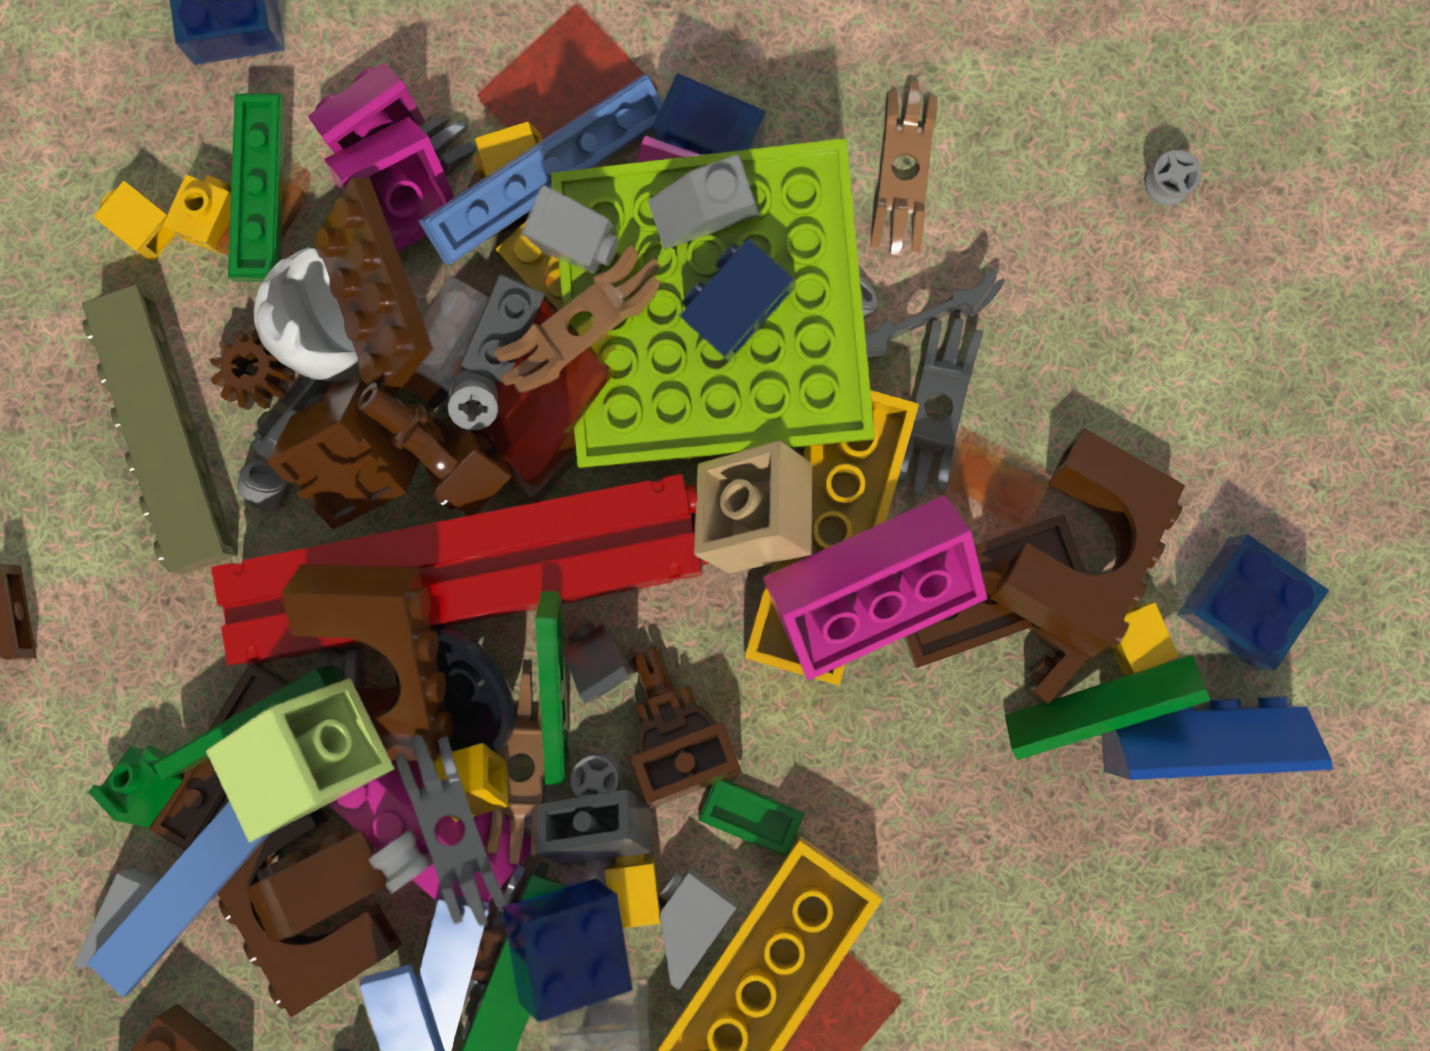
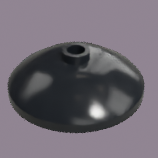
M431 625V631H435L438 636V653L436 657L438 670L443 672L446 678L444 696L446 712H451L453 716V732L449 740L452 751L484 743L496 753L510 740L515 727L514 699L503 671L493 657L470 637L447 627ZM394 668L397 685H399L400 679L396 669Z

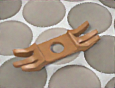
M917 81L910 82L903 125L896 124L898 117L897 90L888 91L884 151L870 246L879 247L887 210H893L891 256L899 257L908 212L914 213L911 251L920 252L924 228L925 197L932 136L936 121L937 96L929 94L924 127H918L920 90L919 82ZM906 155L915 159L918 164V174L910 180L897 178L892 171V162L897 157Z
M632 245L628 246L611 269L593 278V285L540 326L533 324L518 341L493 351L496 358L500 361L513 360L532 354L520 365L501 376L500 378L505 385L514 384L519 392H524L551 382L559 377V373L565 365L630 316H639L654 297L661 284L655 277L660 267L657 261L652 259L636 275L625 282L639 255ZM580 311L591 312L593 315L591 329L581 336L571 335L568 325L572 316Z
M521 674L518 711L514 731L507 744L497 751V754L507 761V764L511 757L520 753L529 755L535 764L533 775L524 782L513 781L507 773L508 807L492 811L487 853H498L505 822L504 814H510V864H519L527 824L526 815H532L531 855H540L537 853V804L543 803L545 774L540 698L538 722L532 721L530 674Z

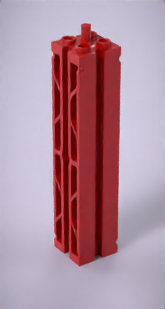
M679 474L664 477L658 482L648 480L246 559L239 564L226 563L211 566L217 606L223 607L225 625H221L227 665L260 664L276 661L279 658H291L316 653L320 650L336 649L364 643L350 638L292 636L281 592L301 564L419 567L422 586L427 588L430 593V611L428 615L430 626L437 625L443 627L537 609L541 592H559L561 604L671 583L679 579L686 580L703 576L701 566L710 563L694 555L696 503L698 501L695 485L685 486L683 475Z

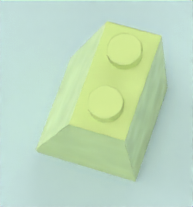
M351 678L271 707L206 750L249 843L297 821L394 769Z

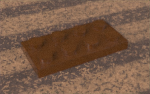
M351 178L325 221L317 230L314 236L315 248L318 255L322 257L327 270L330 291L338 301L344 318L346 336L352 341L359 361V371L362 380L367 383V386L376 383L395 397L431 353L433 346L371 180L367 178Z
M1064 514L974 545L987 599L905 636L904 639L915 668L1037 626L990 599L1009 559L1026 543L1066 566L1086 574Z

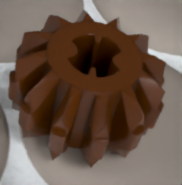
M254 329L250 337L241 330L235 331L234 345L224 340L219 341L220 349L225 352L223 357H214L209 360L211 365L221 370L210 379L214 385L223 387L221 397L228 402L237 400L240 408L250 410L255 402L263 409L270 408L269 393L280 399L286 397L285 391L278 387L280 381L287 383L294 381V375L283 370L288 366L277 360L264 347L257 329ZM251 362L258 368L257 373L253 377L249 376L250 373L246 371L248 364Z

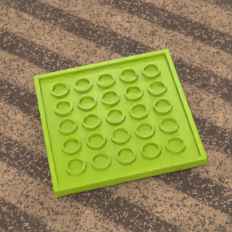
M847 138L551 173L553 190L609 219L617 229L615 236L619 238V243L615 256L608 266L602 265L599 274L611 269L630 245L634 247L639 255L625 282L636 275L652 259H655L660 265L655 277L661 284L640 315L626 318L568 363L578 468L733 454L776 441H781L788 447L794 448L875 439ZM739 154L759 216L665 250L648 200L688 172ZM749 238L794 278L796 288L732 360L728 362L682 320L679 315L685 308L681 303L695 285L699 282L707 285L719 270L715 265L731 245L737 244L741 247ZM559 260L564 307L593 285V278L597 275ZM580 311L573 315L568 325L569 333L574 336H581L587 333L593 325L592 313Z

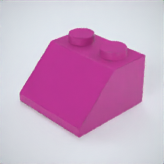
M385 62L376 68L371 67L359 73L352 85L338 95L333 94L325 97L318 103L316 110L308 115V118L334 154L407 117H410L418 126L425 122L407 87Z
M410 117L324 159L341 194L351 178H367L371 180L397 251L426 237L427 234L419 220L455 198L429 136Z

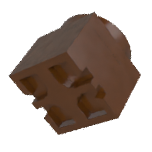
M361 377L330 386L321 395L319 401L292 415L266 461L287 483L296 482L300 488L297 494L303 500L310 497L316 503L314 511L333 530L405 494L420 461L414 453L404 446L401 449L393 446L389 435L390 431L358 409V399L368 387Z

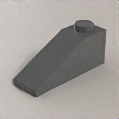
M590 622L568 637L572 645L564 650V657L579 696L585 704L600 698L637 673V670L607 625L602 624L595 628L593 623Z

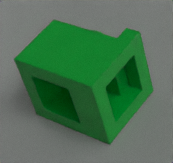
M130 746L101 786L94 784L88 793L114 821L149 828L183 779L179 775L164 780L160 779L154 764H156L157 760L167 755L163 751L153 746H146L144 750Z

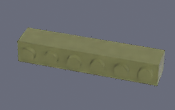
M135 284L83 302L82 306L87 318L83 320V329L89 342L97 349L101 362L97 364V373L103 386L110 390L115 407L111 408V417L117 430L124 434L129 449L125 453L126 464L131 474L138 478L143 496L139 498V504L144 517L153 525L157 540L154 541V551L159 563L167 568V571L170 573L187 574L238 556L153 294Z

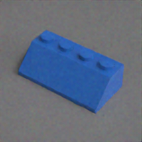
M1288 696L1257 697L1258 706L1241 707L1240 699L1210 700V709L1192 710L1191 706L1101 734L1104 772L1128 780L1333 770L1332 758L1308 707L1289 705Z

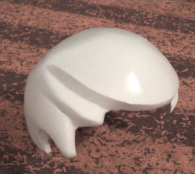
M308 247L294 253L287 259L279 261L264 278L255 299L254 322L264 347L281 363L312 379L334 382L347 380L359 375V361L352 341L346 336L344 318L337 299L330 291L329 276L323 259L318 256L316 249Z

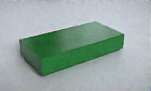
M725 779L712 785L698 821L778 855L787 857L805 812Z

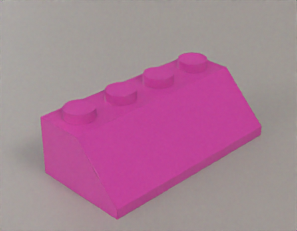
M945 495L762 577L775 611L808 681L987 599L971 530Z
M390 759L394 767L393 770L328 804L358 832L361 831L363 836L379 851L409 830H412L417 837L416 846L423 854H429L431 857L396 760ZM408 760L418 788L426 787L418 761ZM492 811L473 816L501 888L517 869V864H510L511 828L510 818L506 814H504L505 822L498 853H487L492 823ZM448 815L441 817L435 826L436 838L444 845L459 843L465 835L463 821H455ZM526 832L519 865L531 853V837ZM433 863L412 880L438 902L440 892L442 891ZM481 871L474 873L481 900L488 903L492 896L485 884ZM459 880L452 882L456 896L465 897Z

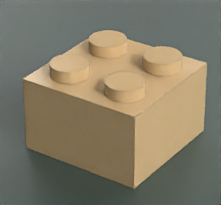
M776 441L698 464L695 556L730 574L812 555V463L781 441Z

